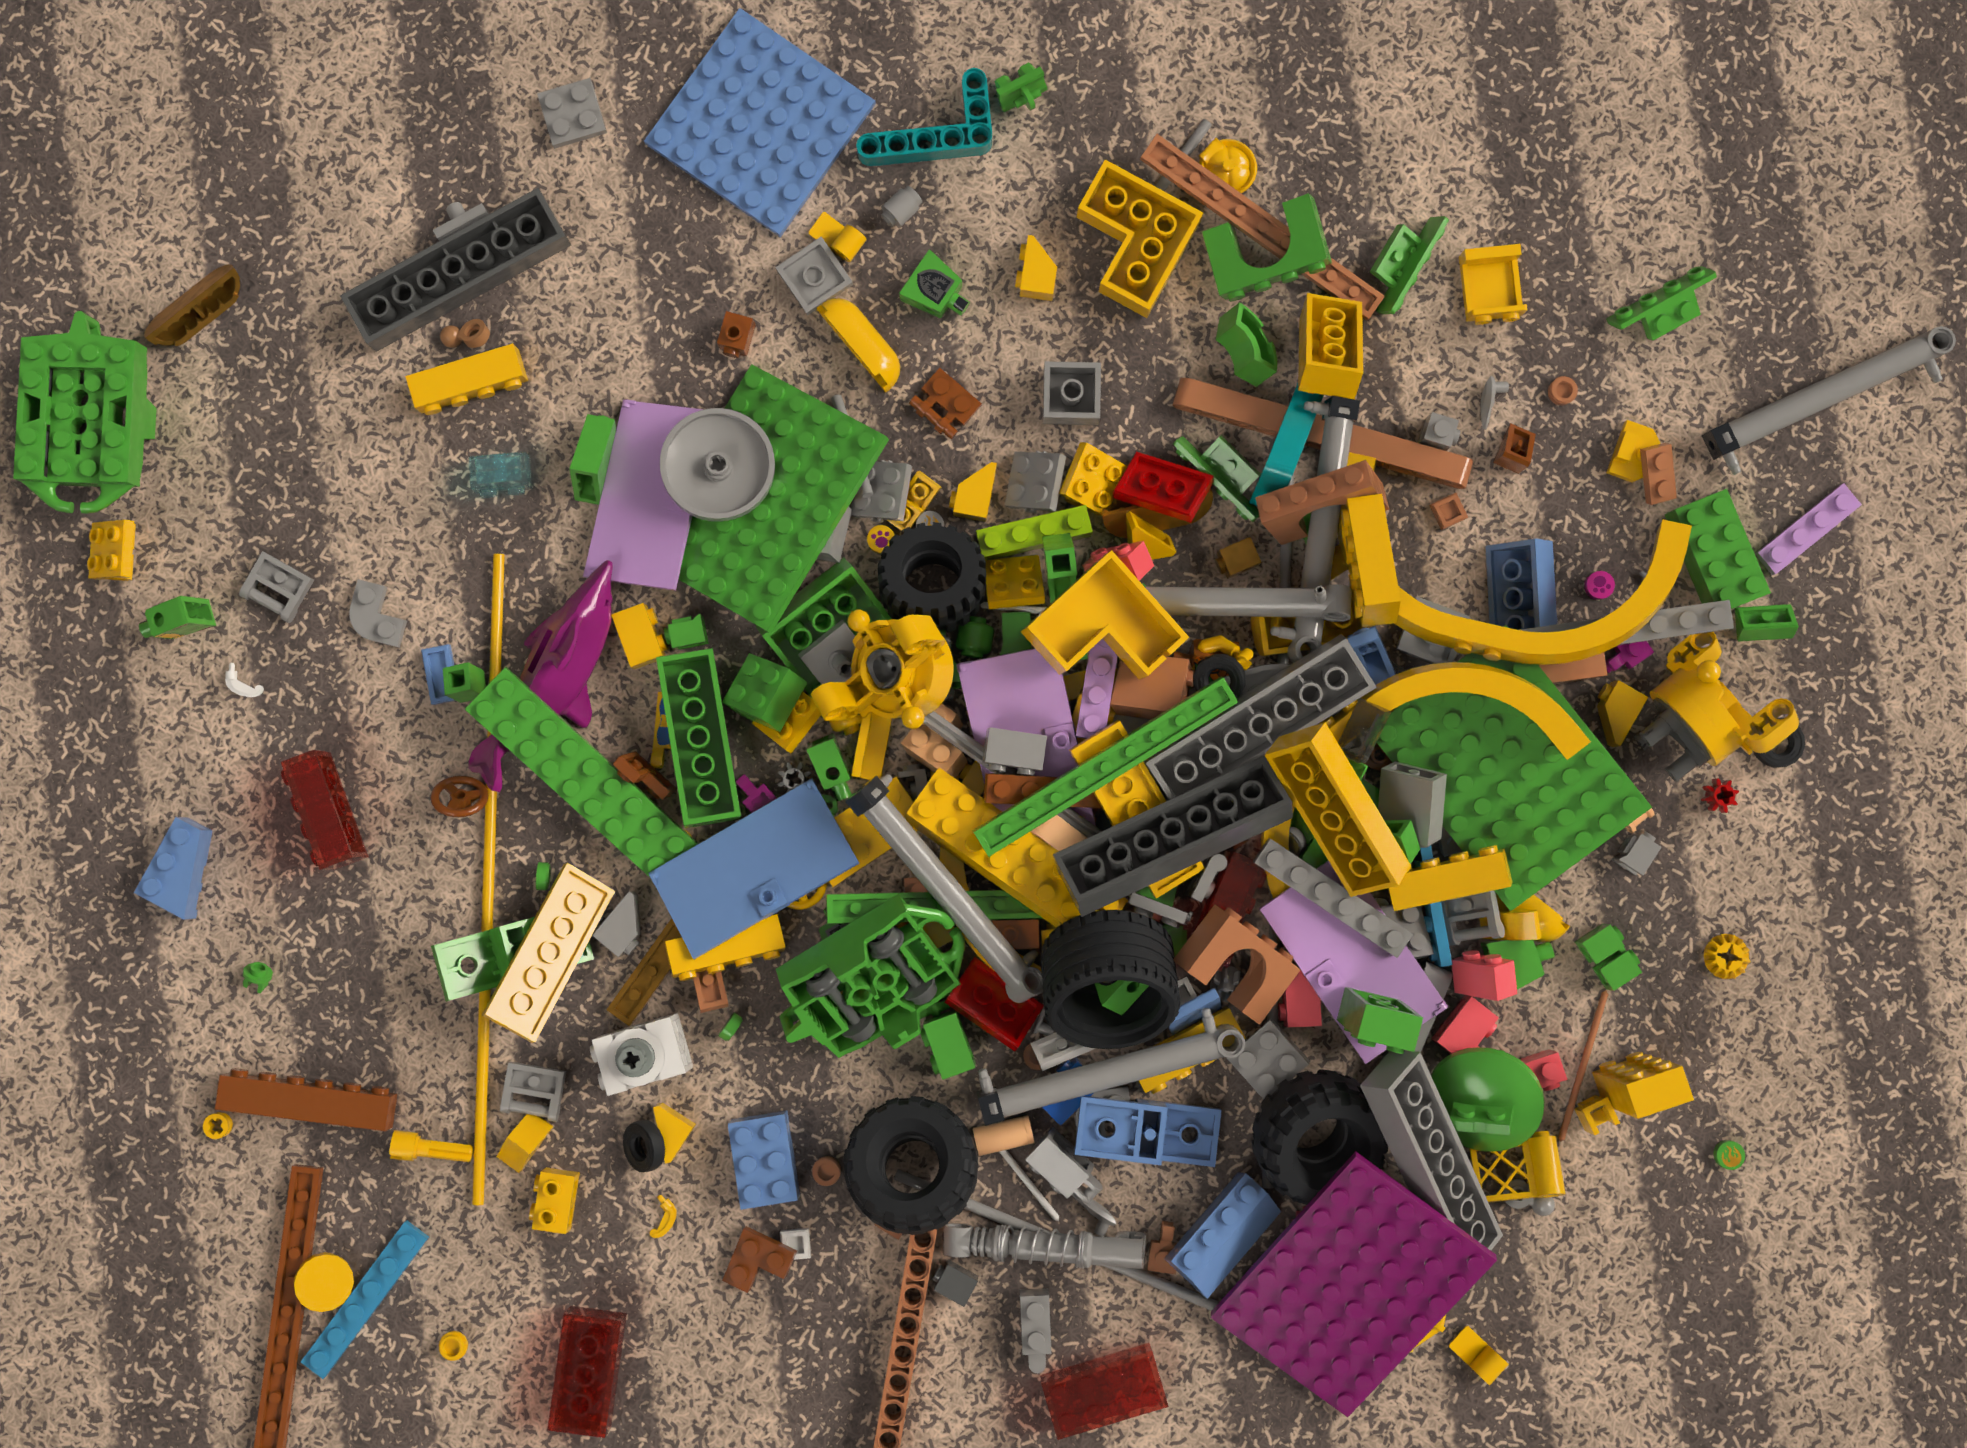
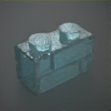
M526 452L470 456L468 458L471 490L477 494L480 493V497H496L497 492L508 491V495L525 494V489L533 488L530 455Z

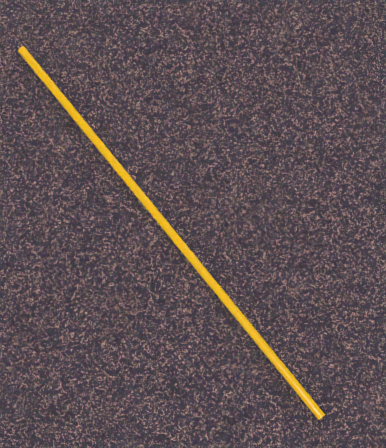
M493 554L489 683L501 672L504 554ZM489 731L487 732V737L492 735ZM487 784L486 788L489 797L485 805L481 932L493 929L497 792L489 789ZM491 989L479 992L472 1205H484L490 1019L482 1016V1013L490 1001Z

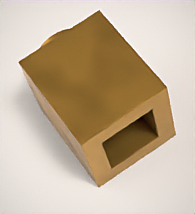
M1251 537L1220 549L1216 553L1218 558L1215 559L1218 571L1221 575L1225 573L1227 579L1255 568L1262 563Z

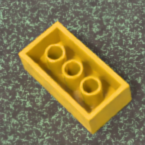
M1307 293L1299 319L1298 391L1355 400L1363 376L1362 302Z
M1382 494L1347 498L1346 509L1341 510L1342 521L1340 522L1342 539L1346 538L1344 555L1346 565H1350L1349 586L1355 593V601H1353L1355 618H1360L1361 627L1397 623L1401 599Z
M896 776L887 787L889 792L886 796L904 817L914 801ZM850 807L836 816L835 820L859 864L830 880L829 882L832 887L837 886L892 849L864 814L857 817Z
M1497 845L1480 848L1478 850L1479 854L1469 856L1468 851L1452 854L1449 857V861L1440 862L1439 857L1422 861L1420 863L1421 867H1410L1399 886L1389 888L1394 911L1511 887L1512 878L1505 849L1498 850Z
M1635 1052L1627 1055L1626 1061L1617 1064L1616 1061H1608L1600 1064L1599 1070L1592 1072L1600 1097H1608L1613 1109L1637 1119L1694 1100L1683 1066L1672 1063L1670 1060L1665 1061L1660 1057H1653L1651 1054L1643 1055V1052Z

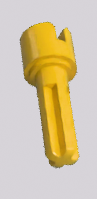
M394 1130L389 1154L391 1155L390 1159L412 1162L418 1156L470 1162L473 1156V1146L421 1139V1136L416 1132Z

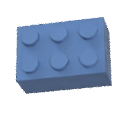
M788 1111L731 1119L728 1122V1131L740 1209L798 1201L800 1189Z

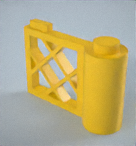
M1549 1131L1535 1132L1532 1138L1516 1146L1522 1147L1524 1157L1518 1167L1503 1157L1507 1150H1503L1501 1154L1497 1151L1491 1152L1498 1158L1489 1169H1486L1478 1163L1476 1151L1479 1150L1469 1148L1472 1168L1481 1187L1487 1176H1490L1502 1186L1496 1195L1486 1196L1488 1203L1566 1195L1556 1136H1550ZM1500 1160L1514 1170L1505 1183L1491 1173ZM1524 1163H1525L1526 1173H1524L1522 1170H1520V1168L1523 1166ZM1479 1169L1485 1173L1482 1179L1480 1178ZM1516 1173L1528 1181L1529 1192L1517 1193L1508 1186ZM1504 1189H1507L1510 1192V1194L1501 1193L1504 1191Z

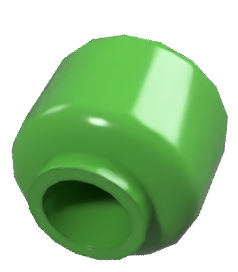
M970 616V622L966 625L961 626L959 624L955 646L961 651V655L982 659L983 655L991 652L994 629L986 624L987 619Z

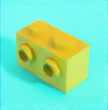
M546 1167L540 1172V1175H536L533 1191L537 1192L536 1203H532L529 1212V1220L533 1221L532 1229L566 1234L571 1230L580 1172Z

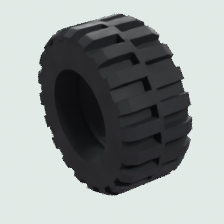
M933 522L932 526H925V523L916 524L917 528L912 530L910 527L901 530L900 537L894 535L889 540V546L883 548L881 560L878 561L879 594L881 595L883 607L888 609V615L896 620L907 615L931 616L938 630L946 629L947 633L956 630V625L958 624L961 626L966 625L970 622V615L976 616L980 610V604L984 602L986 562L984 555L981 554V548L977 542H971L970 535L964 531L958 533L957 527L952 525L942 527V523ZM928 564L945 566L951 569L959 578L952 587L938 593L921 592L910 586L906 581V578L913 570Z

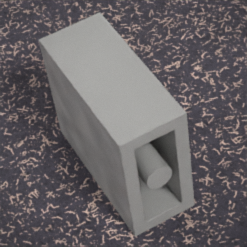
M1396 761L1381 768L1378 811L1384 820H1411L1420 848H1427L1442 837L1447 774Z

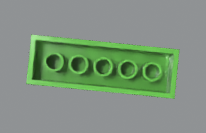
M713 648L656 657L684 827L691 828L741 819Z

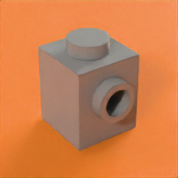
M1432 412L1425 418L1418 443L1447 451L1451 446H1455L1459 439L1460 430L1457 429L1459 420Z

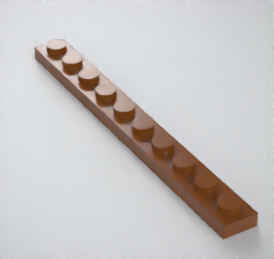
M299 1164L292 1165L254 1448H286L305 1306L299 1302L295 1295L293 1281L303 1261L312 1256L324 1167Z

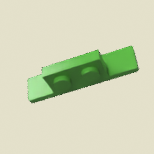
M1430 217L1419 236L1404 224H1398L1370 270V273L1389 287L1384 295L1385 297L1376 308L1379 314H1394L1401 308L1409 288L1417 281V275L1423 264L1429 260L1433 247L1443 236L1445 227L1449 222L1447 217Z
M1703 266L1694 267L1679 279L1666 282L1659 290L1641 296L1639 301L1630 306L1617 309L1615 314L1606 319L1607 323L1622 330L1641 319L1646 337L1654 341L1701 315L1694 290L1717 277L1716 271Z
M1222 435L1203 454L1183 436L1173 443L1177 448L1176 453L1183 460L1190 461L1198 471L1214 475L1213 484L1217 487L1216 492L1224 500H1230L1237 507L1236 511L1245 520L1250 519L1254 522L1260 516L1258 509L1254 505L1249 504L1250 501L1243 493L1261 473Z

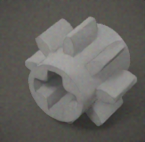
M788 762V770L786 772L778 771V774L783 776V782H780L778 787L786 786L788 788L787 792L805 783L807 781L806 777L812 775V772L804 773L802 771L803 763H799L796 769ZM799 772L798 777L802 779L801 784H795L791 787V781L788 779V776Z
M1232 966L1220 968L1214 974V977L1211 978L1210 990L1212 988L1215 989L1220 1000L1229 1002L1227 999L1243 979L1242 977L1240 978L1241 971Z

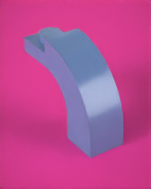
M1376 626L1357 630L1348 636V642L1375 685L1396 675Z

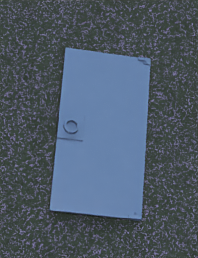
M811 778L649 872V876L656 886L692 958L696 959L858 865L859 861L816 786V782Z

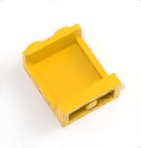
M1521 244L1464 249L1460 254L1459 264L1466 322L1475 321V325H1484L1491 323L1492 319L1502 318L1503 322H1513L1519 320L1520 316L1527 311V304L1523 305L1517 260L1522 255Z

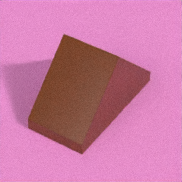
M1510 423L1493 463L1517 474L1528 468L1532 459L1536 434Z

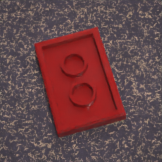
M1136 451L1113 491V498L1191 523L1214 482V475Z
M974 957L960 977V985L951 991L944 1003L1015 1052L1044 1005L1035 998L1022 1003L1014 1002L1009 998L1005 988L1006 984L1000 976L989 966Z

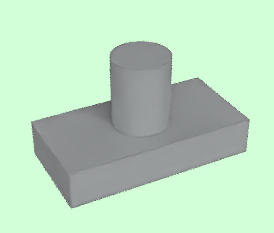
M451 203L446 208L451 220L433 229V232L437 239L441 241L487 216L489 213L482 203L466 212L461 203Z

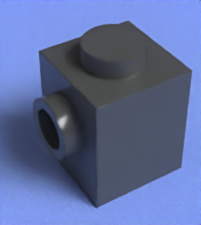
M948 1259L945 1266L941 1264L938 1266L932 1278L936 1282L934 1291L965 1307L978 1283V1275Z

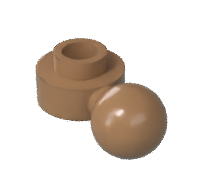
M473 319L465 323L461 329L453 325L444 327L440 333V340L449 348L459 346L462 341L469 348H477L487 342L490 330L482 320Z

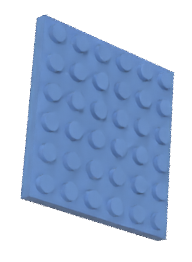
M739 8L648 134L644 143L781 238L873 109L876 102Z

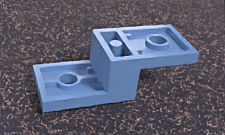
M1081 1096L1074 1154L1161 1165L1162 1161L1215 1167L1221 1109L1136 1098L1135 1102ZM1111 1121L1115 1125L1114 1133L1110 1136H1102L1098 1131L1101 1122ZM1186 1127H1194L1197 1130V1137L1192 1142H1186L1182 1139L1181 1134Z

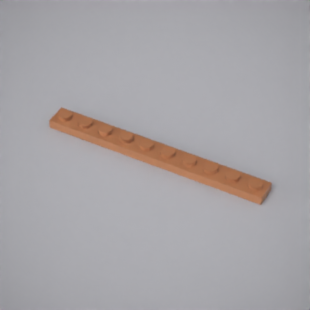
M1156 134L1141 156V161L1280 260L1284 257L1290 244L1289 227L1163 137ZM1332 258V263L1326 265L1325 270L1315 274H1309V271L1301 274L1332 297L1362 302V318L1366 321L1370 319L1385 297Z

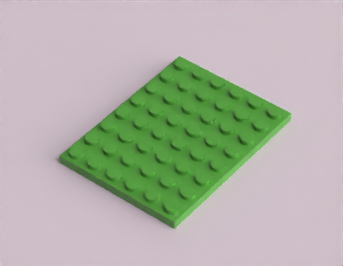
M751 364L724 409L734 410L748 416L766 433L772 445L775 459V473L772 486L764 500L755 509L742 517L719 522L707 521L692 516L678 580L771 634L889 439L882 433Z
M1471 653L1465 655L1458 662L1488 665L1502 669L1534 684L1564 709L1591 742L1567 760L1541 728L1518 709L1491 697L1462 692L1438 693L1406 702L1367 731L1392 763L1396 761L1447 774L1442 826L1463 852L1468 851L1469 856L1479 854L1478 850L1480 848L1497 845L1498 850L1505 849L1512 885L1511 887L1495 890V893L1511 912L1650 810L1652 806L1539 665L1505 660L1490 661L1485 659L1483 655Z

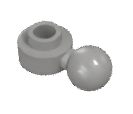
M1514 1178L1508 1184L1514 1190L1520 1189L1523 1192H1529L1528 1184L1522 1179ZM1504 1189L1502 1194H1510V1192ZM1552 1197L1505 1201L1509 1206L1516 1209L1531 1205L1533 1211L1540 1216L1550 1215L1555 1208V1202Z

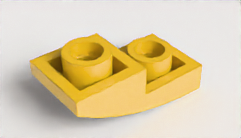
M920 470L917 471L909 484L904 521H887L899 530L907 527L912 528L918 517L925 511L942 487Z
M1515 908L1511 912L1510 910H1499L1500 920L1505 928L1504 937L1498 939L1486 937L1483 939L1514 941L1540 939L1541 931L1537 910ZM1487 917L1479 918L1481 927L1488 926Z

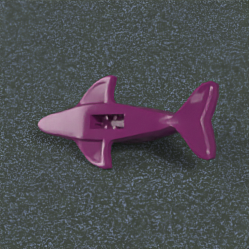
M610 560L604 561L568 598L565 604L541 623L524 641V646L530 648L531 652L520 680L558 715H564L580 728H587L591 721L592 708L588 695L587 681L602 653L611 625L613 600L611 577L613 563ZM490 735L474 748L468 760V768L474 773L481 774L489 789L500 793L502 789L501 758L510 750L496 737Z

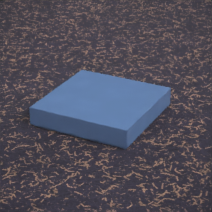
M1212 988L1180 1006L1178 1015L1168 1027L1172 1036L1201 1021L1203 1017L1202 1009L1209 1008L1211 1014L1222 1009L1220 997L1215 989Z

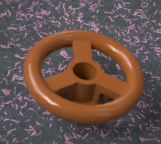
M453 776L440 781L433 788L430 800L432 806L439 813L459 818L471 816L479 812L486 805L489 794L486 786L478 779L469 776ZM466 784L475 787L477 790L466 791L458 789L455 785ZM444 789L450 794V801L447 807L439 800V795ZM479 799V800L477 801V803H475L474 805H472V803H473L475 800Z

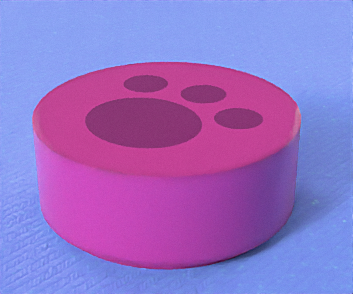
M1596 571L1590 574L1584 582L1586 594L1595 600L1609 597L1615 588L1613 577L1605 571Z

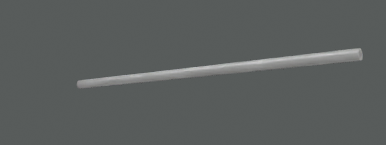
M897 1169L894 1180L918 1190L926 1188L931 1183L900 1169ZM970 1198L967 1206L964 1208L1002 1225H1011L1014 1230H1021L1024 1226L1029 1231H1037L1039 1228ZM1104 1266L1210 1311L1219 1303L1217 1300L1210 1297L1206 1299L1200 1293L1142 1269Z

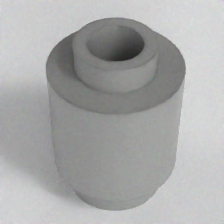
M906 186L904 189L900 188L881 206L883 210L881 216L891 227L896 225L900 228L920 209L919 205L922 203V199L910 186Z

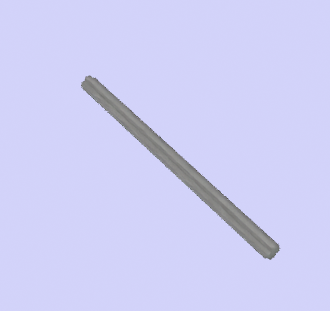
M933 711L925 716L923 724L987 769L989 768V764L982 763L984 746ZM1006 767V772L989 770L994 774L1021 775L1017 774V770L1011 767ZM1067 808L1057 814L1087 838L1102 832V830L1071 808Z

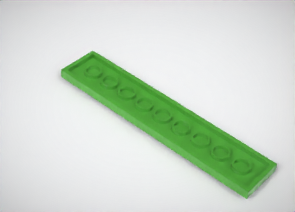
M507 667L465 708L472 717L647 876H649V872L699 844L635 784L623 780L617 774L618 769Z

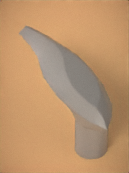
M1490 376L1487 380L1481 397L1480 411L1483 430L1487 429L1490 420L1491 410L1495 403V393H1507L1509 390L1507 381L1495 382L1493 376Z
M1075 1193L1072 1194L1092 1216L1099 1219L1094 1230L1097 1235L1105 1236L1109 1225H1116V1221L1111 1213L1098 1202L1092 1199L1089 1203H1085Z

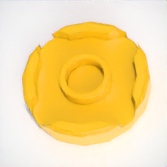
M327 1252L314 1254L303 1261L295 1274L293 1281L294 1292L299 1302L309 1310L317 1312L334 1310L342 1305L351 1294L354 1284L353 1272L347 1261L338 1255Z

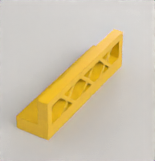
M871 713L866 718H862L852 768V777L871 780L877 775L879 779L881 778L892 718H884L874 713Z

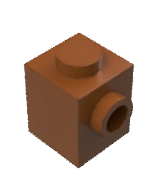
M728 311L725 312L717 341L724 355L732 358H739V355H748L756 326L753 318Z

